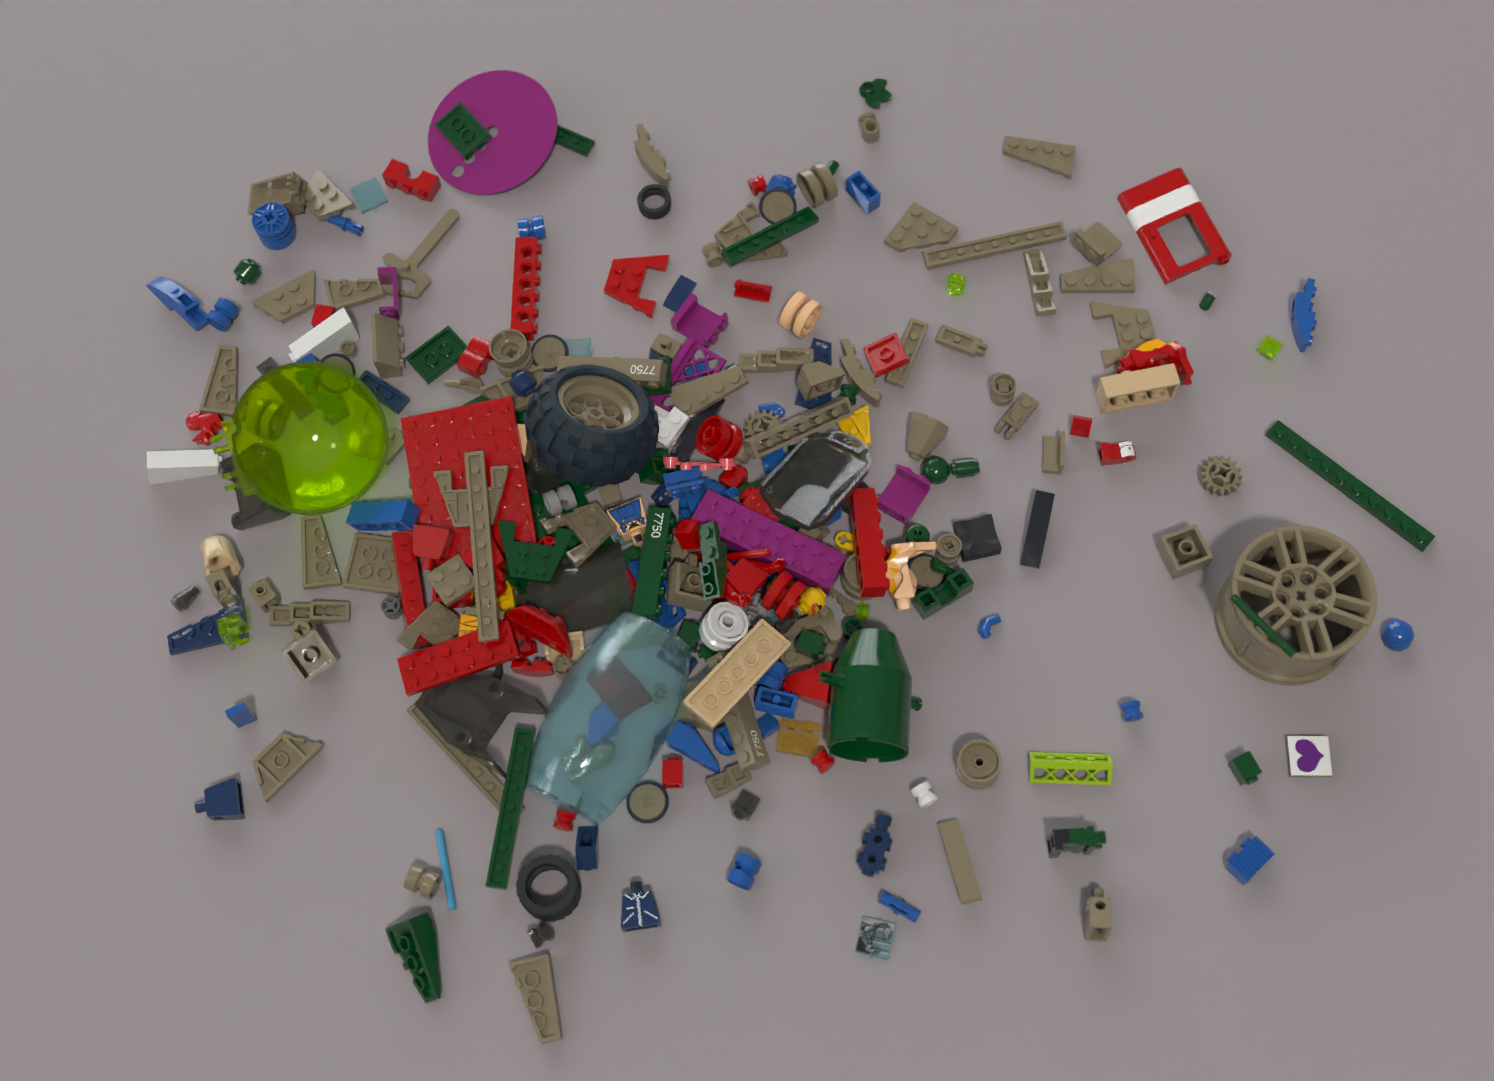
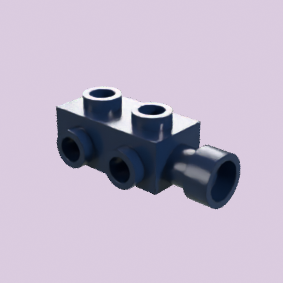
M877 814L875 828L871 827L869 833L865 832L862 841V844H865L864 852L859 851L856 863L860 864L859 869L862 870V874L865 876L874 877V874L879 875V871L884 872L887 862L886 859H883L885 851L890 852L893 841L889 839L890 833L887 832L892 822V818L889 816ZM880 837L881 843H875L874 838ZM870 856L875 857L876 861L874 863L868 861Z

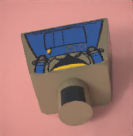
M659 334L650 348L649 359L670 357L673 361L683 345L667 335Z

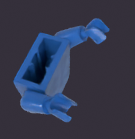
M708 477L703 478L705 490H702V493L691 495V493L683 494L684 497L679 499L678 514L680 521L692 518L707 490L734 501L735 497H740L737 488L732 487L728 489L715 480H710Z

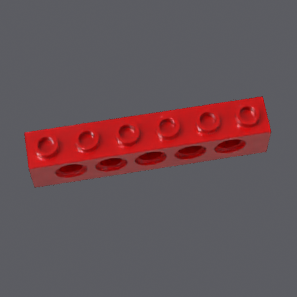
M516 237L510 329L520 331L527 341H534L535 334H538V324L535 323V320L539 317V309L536 307V302L540 301L537 286H540L538 271H541L539 255H542V245L538 243L537 237Z

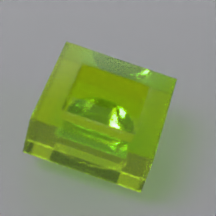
M1267 335L1256 352L1272 361L1282 349L1283 344Z

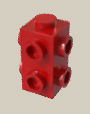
M751 486L742 492L740 502L744 507L774 521H777L784 513L780 508L782 504L774 498L772 500L766 497L767 493L759 486L756 489Z

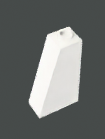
M342 308L290 344L291 353H289V356L293 363L311 353L317 361L339 350L343 342L351 341L353 343L360 338L347 312Z
M217 449L147 451L149 485L218 474V467H222V456H218Z

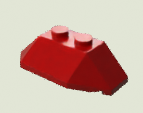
M526 605L504 613V619L510 621L511 627L570 659L573 657L567 627L562 618L549 615L543 608L538 609L534 606Z

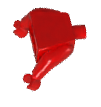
M742 558L736 565L727 559V576L724 589L727 600L731 605L742 607L745 610L747 604H753L751 597L766 582L769 574L775 572L781 574L784 571L782 567H787V564L782 558L775 560L773 563Z

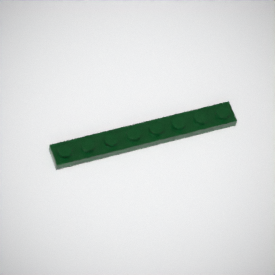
M515 728L485 885L486 888L507 890L536 733L532 729Z

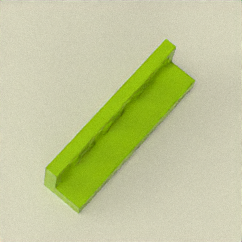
M1029 752L1030 783L1111 785L1113 762L1110 754ZM1035 768H1043L1047 772L1042 777L1034 776ZM1058 769H1064L1067 774L1063 777H1057L1054 772ZM1078 770H1085L1088 773L1083 778H1077L1074 775ZM1099 770L1107 771V779H1098L1094 774Z

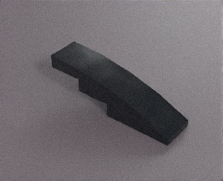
M722 399L691 417L669 455L678 457V460L681 462L689 461L696 448V436L700 426L709 417L718 415L726 400Z
M1039 490L1035 492L1020 565L1037 569L1040 567L1055 496L1053 493Z

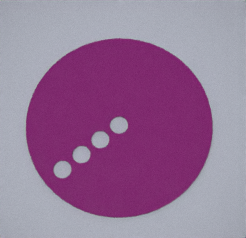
M495 70L472 76L458 84L444 97L432 117L428 132V151L432 164L438 174L448 184L461 191L477 195H488L510 190L534 175L549 156L557 133L555 106L543 86L525 74L509 70ZM459 102L465 106L486 130L491 126L498 128L497 135L487 142L485 149L477 150L474 153L475 160L470 164L464 162V157L434 125ZM458 165L464 168L463 174L459 177L453 176V168Z

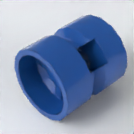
M542 215L534 216L531 220L528 218L517 219L520 237H537L538 240L546 239Z
M219 298L214 305L215 310L210 311L206 321L217 330L226 332L232 324L231 320L236 318L240 309L231 301Z
M777 661L755 684L756 688L759 689L760 686L763 688L766 686V688L780 691L781 681L786 677L788 667Z
M739 852L734 861L735 868L730 869L726 880L741 889L750 891L755 881L753 876L758 875L762 863L747 854Z

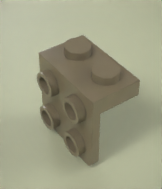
M1096 222L1085 232L1079 228L1075 232L1072 242L1096 266H1099L1122 247V242L1100 222Z

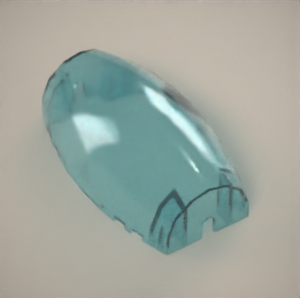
M630 612L621 613L585 648L556 690L536 736L525 788L555 805L558 804L564 807L567 811L576 814V816L589 823L599 826L627 798L632 789L639 784L663 747L674 724L685 690L692 653L690 647L680 637L645 617Z

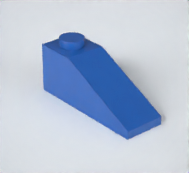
M678 721L666 740L667 747L711 772L719 774V765L694 730V726L687 722L681 723Z

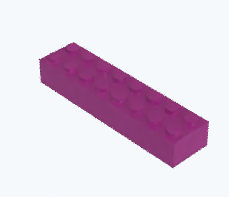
M710 490L706 491L691 520H699L701 525L712 521L718 522L721 541L725 542L726 547L736 552L770 549L771 554L769 556L751 559L773 563L775 560L782 558L787 564V567H782V569L793 575V579L800 580L810 587H818L828 596L845 565L846 554Z

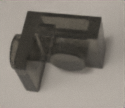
M743 789L736 802L730 807L731 812H733L732 816L740 821H743V819L749 821L761 799Z

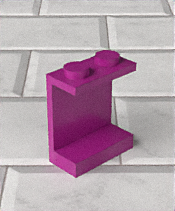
M377 267L380 284H393L394 306H380V315L400 319L399 277L396 267Z
M692 293L671 319L673 330L687 338L693 339L706 349H709L711 345L717 342L719 334L725 331L729 325L726 312L722 316L717 315L698 304L697 296Z
M898 464L896 474L882 495L878 494L879 506L877 509L907 526L929 493L931 482L925 476L913 473L909 467Z

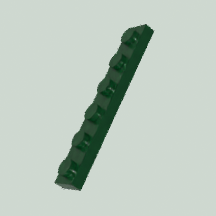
M808 206L721 250V255L732 267L817 224L819 217Z

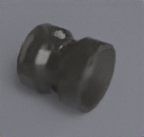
M545 920L540 922L538 927L527 930L530 939L537 949L543 946L545 941H551L555 938Z

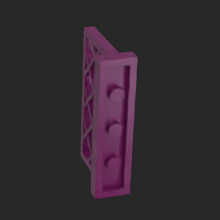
M688 337L671 363L672 387L677 382L683 381L685 383L688 379H698L699 376L721 372L727 361ZM697 350L703 351L705 358L695 361L694 355ZM715 359L720 361L717 368L710 369L708 361ZM705 362L707 371L698 373L696 364ZM693 366L695 374L685 376L684 371L686 367ZM670 394L650 396L654 405L669 413L675 406V404L669 407L663 405L666 398L671 397Z

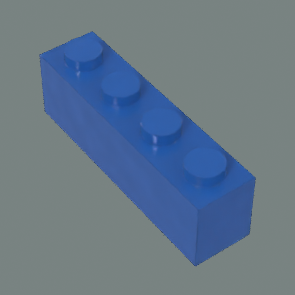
M407 499L402 501L375 500L374 502L362 500L361 502H352L345 523L358 531L413 530L420 509Z

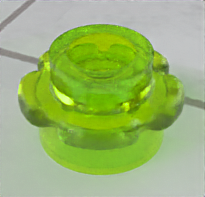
M865 602L857 605L855 616H858L860 621L868 619L870 605L865 604Z

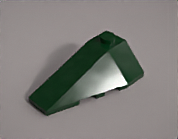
M426 912L386 928L385 930L394 953L400 954L404 961L402 966L405 971L409 969L414 977L413 984L424 1002L428 1003L441 998L436 936L429 913Z

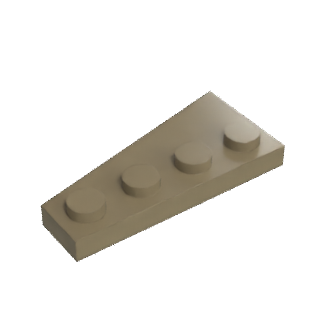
M1133 258L1062 273L1060 275L1061 293H1134Z

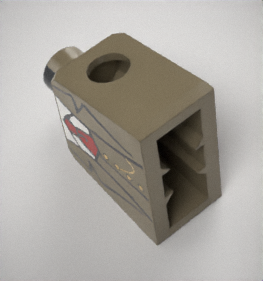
M1093 888L1091 890V897L1088 898L1085 906V940L1106 942L1112 929L1111 899L1104 897L1103 889Z

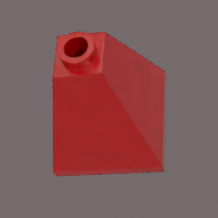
M827 662L789 675L787 680L783 682V691L790 694L793 693L794 695L797 694L798 700L829 711L831 686L819 683L818 679L824 678L818 676L822 670L832 673L835 666L832 662Z

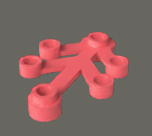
M663 456L665 468H676V465H680V470H692L693 467L699 466L701 471H711V469H715L718 466H721V470H732V467L736 466L734 458H719V462H680L676 456Z

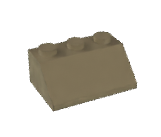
M371 313L374 365L381 379L403 376V369H406L405 359L402 358V353H405L404 343L401 342V337H404L403 327L399 326L397 319Z

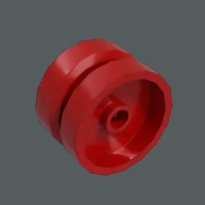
M711 416L702 423L697 432L696 448L698 452L718 462L719 458H734L742 446L743 432L739 426L728 422L720 416Z
M786 570L774 581L760 603V606L767 611L772 610L778 604L774 615L781 621H784L802 599L799 595L807 589V585L800 580L790 587L793 575Z

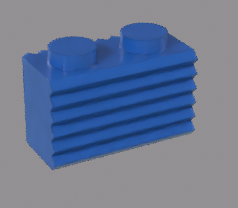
M857 171L846 179V191L867 214L880 207L881 193L874 188V185L870 183L868 178H865L861 171Z
M762 686L759 687L755 700V710L794 719L798 706L797 694L794 695L793 693L790 694L789 692L766 688V686L764 688Z
M1257 836L1252 840L1248 837L1240 845L1243 849L1238 854L1234 851L1226 859L1229 863L1225 868L1242 885L1246 884L1275 854Z

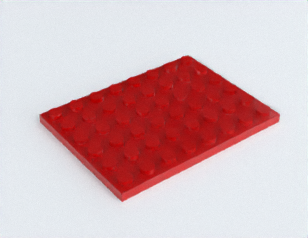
M512 396L400 418L414 506L420 509L417 524L454 531L445 560H434L433 567L442 565L457 554L461 557L472 548L470 527L455 528L453 526L443 495L433 474V471L451 470L453 490L467 489L464 453L482 450L485 452L488 487H491L490 467L509 466L495 524L491 525L492 538L501 553H504L498 529V520L516 522L514 541L538 544Z

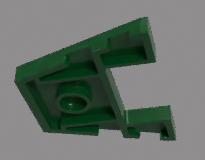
M498 520V529L505 553L509 578L511 580L549 584L572 539L574 530L556 528L554 546L514 541L516 522Z

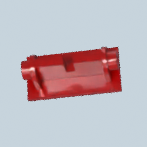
M739 279L735 281L733 296L769 303L773 286L746 282Z

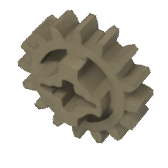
M763 409L760 414L756 410L755 416L750 414L749 420H745L746 426H744L743 432H746L745 439L776 426L783 421H778L779 415L772 416L773 411L767 414L766 410Z
M1221 455L1219 460H1217L1213 456L1211 461L1206 460L1200 470L1202 471L1199 475V478H1202L1201 485L1206 484L1205 490L1211 489V495L1218 492L1219 497L1223 493L1229 496L1231 491L1235 493L1237 487L1241 484L1240 480L1243 475L1238 474L1241 471V467L1236 468L1237 462L1231 463L1230 457L1224 460ZM1212 468V473L1209 475V470Z

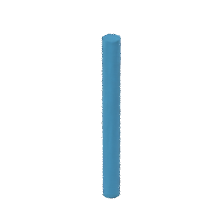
M440 829L435 831L448 911H453L457 908L444 833Z

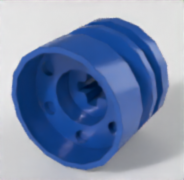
M266 203L258 207L253 213L252 225L261 243L266 248L282 250L294 242L297 231L287 209L283 205Z

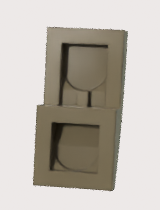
M739 763L726 768L724 772L706 779L705 783L713 798L716 799L752 780V777L748 770H740Z

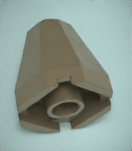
M914 412L910 422L907 452L910 454V458L920 461V459L925 460L946 438L949 427L935 418L931 420L928 419V415Z

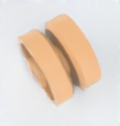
M801 291L796 292L783 309L779 325L788 331L793 329L794 335L804 339L817 324L823 310V305L814 299L809 301V296Z

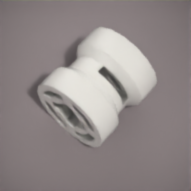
M928 781L917 785L911 790L912 795L918 798L920 809L927 808L938 801L936 794L930 791L931 785Z

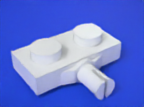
M675 406L664 418L658 414V442L668 448L690 418Z

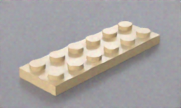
M761 619L683 700L682 704L713 730L791 647L792 643L764 619Z

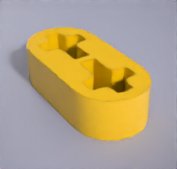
M844 531L839 532L835 536V546L837 549L854 554L853 534ZM846 538L844 545L840 544V540Z

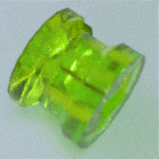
M954 273L949 276L947 291L950 295L959 296L964 292L965 277L960 273Z

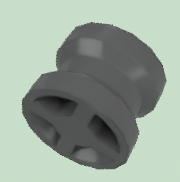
M390 596L382 601L381 609L387 618L394 620L402 615L401 603L396 597Z

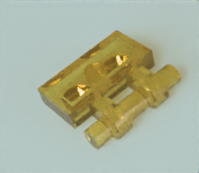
M791 718L790 720H781V727L788 728V732L779 731L776 752L813 758L817 754L819 737L812 736V732L820 733L821 725H816L810 721L807 723L797 722L796 719ZM794 730H803L806 731L805 735L794 733Z

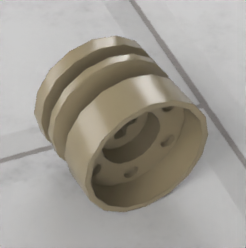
M504 329L492 337L489 343V352L501 374L509 377L518 369L523 371L532 367L533 354L525 336L520 331Z

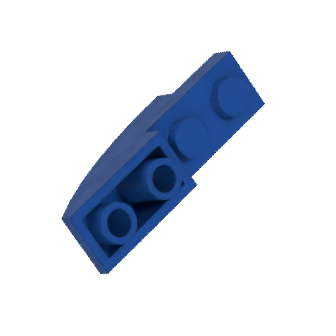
M160 276L146 284V287L170 311L174 309L196 332L209 325L206 321L207 315L199 308L200 302L175 282Z
M1311 278L1307 279L1303 292L1297 291L1291 308L1293 336L1299 351L1303 353L1307 346L1310 347L1312 344L1313 336H1311V331L1315 330L1317 320H1314L1316 312H1312L1313 303H1311V298L1315 297L1317 287H1314L1315 279Z

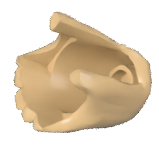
M214 535L206 538L201 543L200 550L204 555L206 576L221 568L232 579L239 575L241 566L233 546L227 538Z

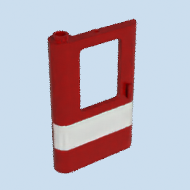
M1182 168L1173 169L1130 188L1117 197L1165 285L1211 264L1225 265L1230 261L1232 254ZM1189 215L1211 253L1184 266H1178L1161 237L1158 228Z

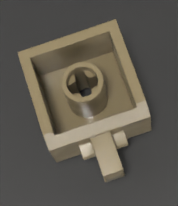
M689 554L685 563L676 561L669 569L667 604L704 612L712 603V600L704 601L700 569L697 566V555Z

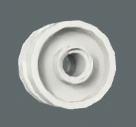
M729 602L717 603L700 622L699 633L702 641L714 651H730L748 631L747 615L740 607L733 606Z

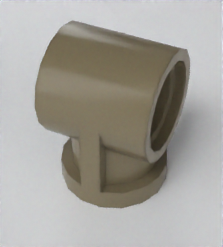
M864 113L858 118L862 139L869 144L875 143L879 139L880 124L876 120L874 113Z

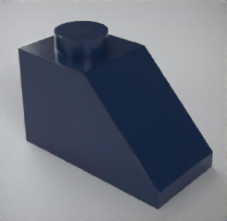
M599 826L578 827L575 846L577 870L590 871L598 869Z

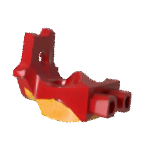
M1159 339L1148 341L1137 349H1130L1126 357L1120 358V367H1117L1116 370L1117 374H1121L1127 370L1132 372L1174 363L1183 385H1191V375L1194 374L1187 358L1185 347H1182L1178 341L1164 343Z

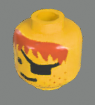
M809 587L799 595L802 599L797 607L804 615L814 616L820 609L826 606V595L818 587Z

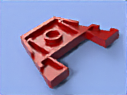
M666 254L613 259L604 287V294L623 304L626 303L637 312L640 311L652 319L656 301L639 298L647 269L666 272L670 256Z

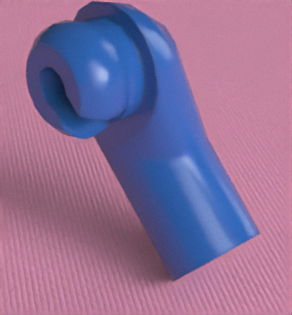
M776 402L758 405L760 414L765 409L766 413L773 411V416L779 415V418L785 415V409Z
M998 613L984 618L980 622L978 633L982 639H987L991 636V626L1001 623Z

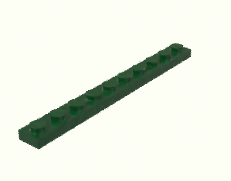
M1279 420L1265 434L1267 438L1419 551L1423 552L1436 537Z

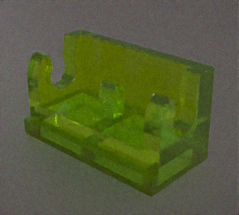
M238 613L216 620L220 638L231 650L249 642V638L239 639L241 634H245L250 630Z

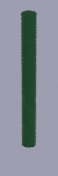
M1237 594L1230 598L1288 656L1292 657L1296 654V651Z

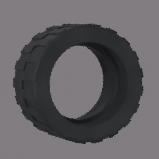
M539 855L529 860L522 867L523 869L519 872L518 880L516 881V893L520 903L532 917L543 922H556L557 920L565 919V917L573 913L581 899L582 885L575 869L566 859L564 860L558 855ZM545 871H559L568 881V891L565 897L559 903L549 907L536 904L530 894V888L534 879Z

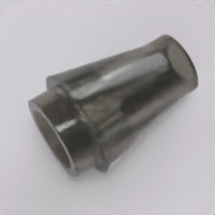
M192 585L174 595L170 602L179 612L186 611L201 592L195 585Z

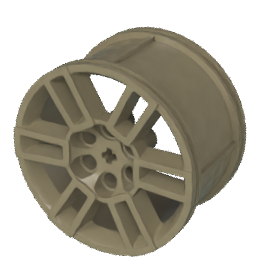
M1299 525L1278 527L1262 534L1247 546L1236 562L1233 571L1222 585L1215 603L1216 631L1227 654L1239 667L1252 676L1272 684L1285 686L1312 683L1334 671L1345 659L1349 651L1366 635L1376 615L1377 590L1372 573L1364 558L1350 543L1330 532L1315 527ZM1278 562L1280 571L1276 572L1262 565ZM1245 573L1268 582L1269 585L1244 577L1243 575ZM1300 579L1306 580L1308 585L1303 584ZM1282 582H1285L1288 587H1284ZM1242 590L1268 598V606L1257 614L1264 621L1272 615H1276L1278 620L1270 626L1276 633H1279L1285 627L1288 629L1296 628L1301 651L1296 652L1292 657L1288 656L1278 645L1271 642V638L1264 632L1261 634L1256 629L1257 625L1230 598L1234 594L1241 598ZM1315 594L1321 595L1323 599H1318ZM1334 606L1342 607L1344 611L1334 608ZM1309 611L1316 613V615L1310 614ZM1324 619L1346 626L1344 641L1335 647H1332L1323 621ZM1310 627L1313 628L1320 648L1319 652H1314L1309 632Z

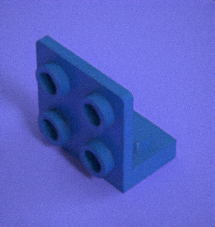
M699 466L693 467L692 470H680L663 474L668 498L679 499L684 497L683 494L691 493V495H696L705 490V481Z

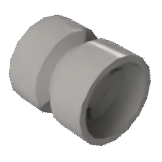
M569 484L558 487L557 491L550 490L542 494L546 509L551 516L562 513L563 509L567 511L577 507L575 495Z

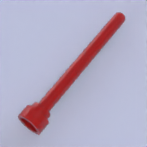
M770 549L732 552L727 553V559L731 561L742 558L766 557L771 554ZM692 553L697 555V566L699 567V563L703 562L702 553Z

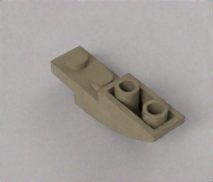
M643 123L638 124L636 129L639 140L634 141L637 157L650 177L659 185L669 189L671 176L669 170H665V166H667L665 157L660 155L659 150H654L653 144H649L648 140L651 139L648 129H644Z
M849 338L841 340V350L844 357L840 359V367L844 371L849 384L859 388L858 394L866 402L875 408L880 407L882 394L880 389L875 387L876 380L874 374L869 372L868 367H862L860 359L857 360L855 345L850 343Z

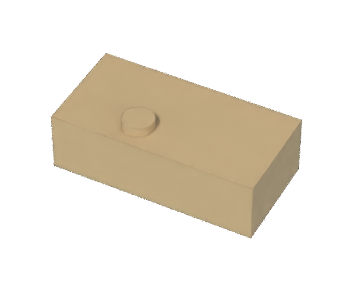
M1174 363L1132 372L1127 370L1121 374L1101 377L1095 396L1101 414L1174 400L1180 380Z

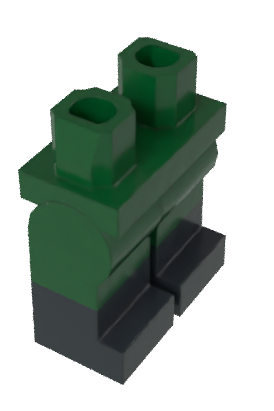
M1087 826L1086 829H1053L1047 837L1049 859L1058 858L1061 852L1069 851L1074 854L1083 852L1084 855H1088L1094 849H1101L1103 844H1106L1105 830L1094 831V826Z

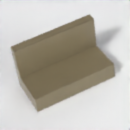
M1061 431L1060 437L1044 436L1042 473L1062 474L1065 453V431Z

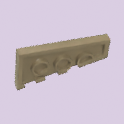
M1006 136L1003 155L1022 162L1028 161L1035 167L1040 168L1041 166L1049 169L1051 173H1060L1065 175V178L1071 179L1076 146Z
M218 345L199 407L200 412L204 414L219 413L221 416L236 418L238 350L236 347Z
M737 366L673 386L670 396L676 408L691 418L746 386L749 382L742 369Z
M321 516L301 517L303 589L342 586Z
M546 954L508 963L514 974L517 987L521 991L524 1004L529 1011L530 1019L540 1043L544 1044L562 1040L563 1036L550 955Z

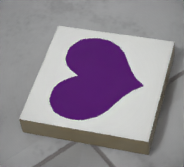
M1328 736L1286 737L1290 777L1332 776Z

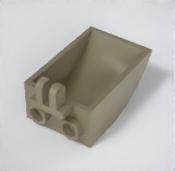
M290 172L251 184L248 214L253 215L258 207L266 203L283 205L290 216L303 213L307 182L295 172Z

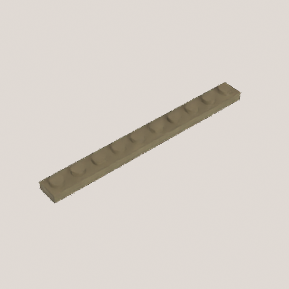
M482 450L464 453L480 643L500 640L485 452Z

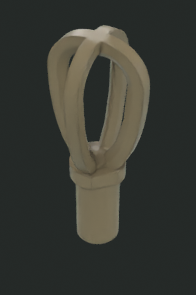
M479 378L445 380L446 387H455L472 394H479L480 392L479 390L470 389H480V387L484 386ZM466 385H479V387L466 386Z

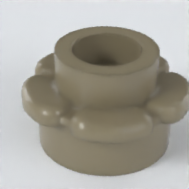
M345 341L340 346L341 355L347 358H353L358 351V347L351 341Z

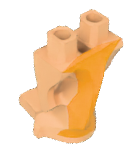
M908 542L890 545L891 554L887 559L888 569L886 578L890 579L889 592L892 601H896L897 611L909 610L910 600L914 598L917 579L908 568L907 560L922 553L934 552L937 548L935 542Z

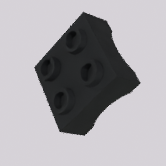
M992 514L976 519L954 522V533L962 543L960 554L963 562L1001 554L1002 547L995 530Z

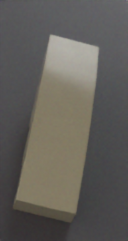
M1042 249L1024 251L1027 275L1037 316L1055 315L1056 307L1052 297L1053 290L1049 281V271Z
M777 347L776 351L758 350V354L739 353V367L743 373H772L799 370L805 363L813 362L814 349Z
M310 601V604L290 603V606H270L269 626H292L297 621H305L309 625L349 621V602Z
M958 819L938 823V830L944 844V851L961 904L982 900Z

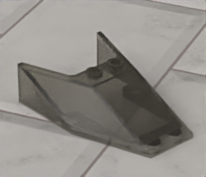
M469 675L423 691L415 703V706L449 745L505 779L508 775L487 752V745L509 713L547 715L549 713L537 697L492 676Z

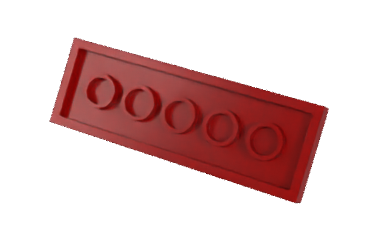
M510 621L499 622V641L480 643L477 630L397 658L406 695L409 697L520 658Z

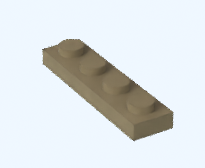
M911 318L901 342L910 363L889 372L886 383L900 388L904 387L927 332L928 323Z

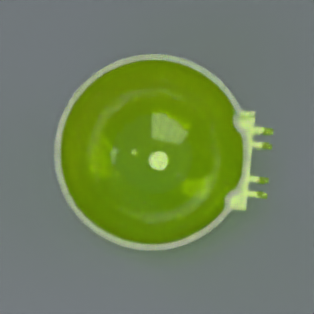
M302 361L274 368L254 381L241 396L235 407L232 419L221 422L224 434L209 438L212 443L227 440L228 445L217 447L213 452L214 454L230 451L236 471L223 474L221 478L222 480H228L238 477L239 482L224 487L225 491L241 488L244 498L256 495L264 502L282 511L298 515H322L349 506L371 488L384 466L389 436L386 418L381 405L372 391L360 379L348 371L331 364Z

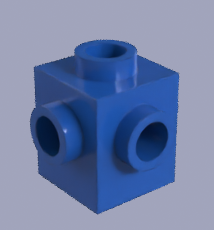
M778 174L772 176L765 191L767 192L773 188H783L794 196L797 185L792 182L793 180L790 177Z

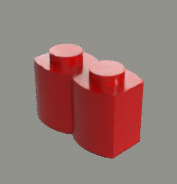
M475 335L457 362L459 371L475 378L484 375L487 370V364L493 360L489 352L490 342Z

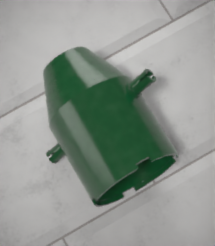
M876 628L856 630L849 639L833 672L830 673L822 670L818 676L824 678L818 679L819 683L831 686L827 749H829L830 754L836 757L858 762H867V759H879V763L902 760L909 754L911 709L919 711L922 708V704H919L923 703L922 699L911 696L912 677L896 635L890 631Z

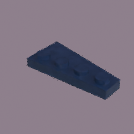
M814 338L811 349H814L813 363L820 361L831 366L832 343ZM799 390L795 405L811 410L831 401V393L804 401Z
M243 601L235 602V605L229 608L225 607L219 610V613L210 617L206 616L194 625L190 624L167 635L169 654L172 656L248 638Z

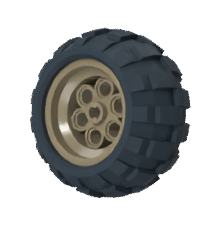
M579 365L562 368L560 371L551 374L548 378L546 377L538 385L528 402L525 430L527 441H530L531 451L540 463L546 465L550 472L574 484L604 487L608 484L616 485L625 482L645 467L651 459L658 442L659 421L657 411H655L650 396L632 378L603 366Z

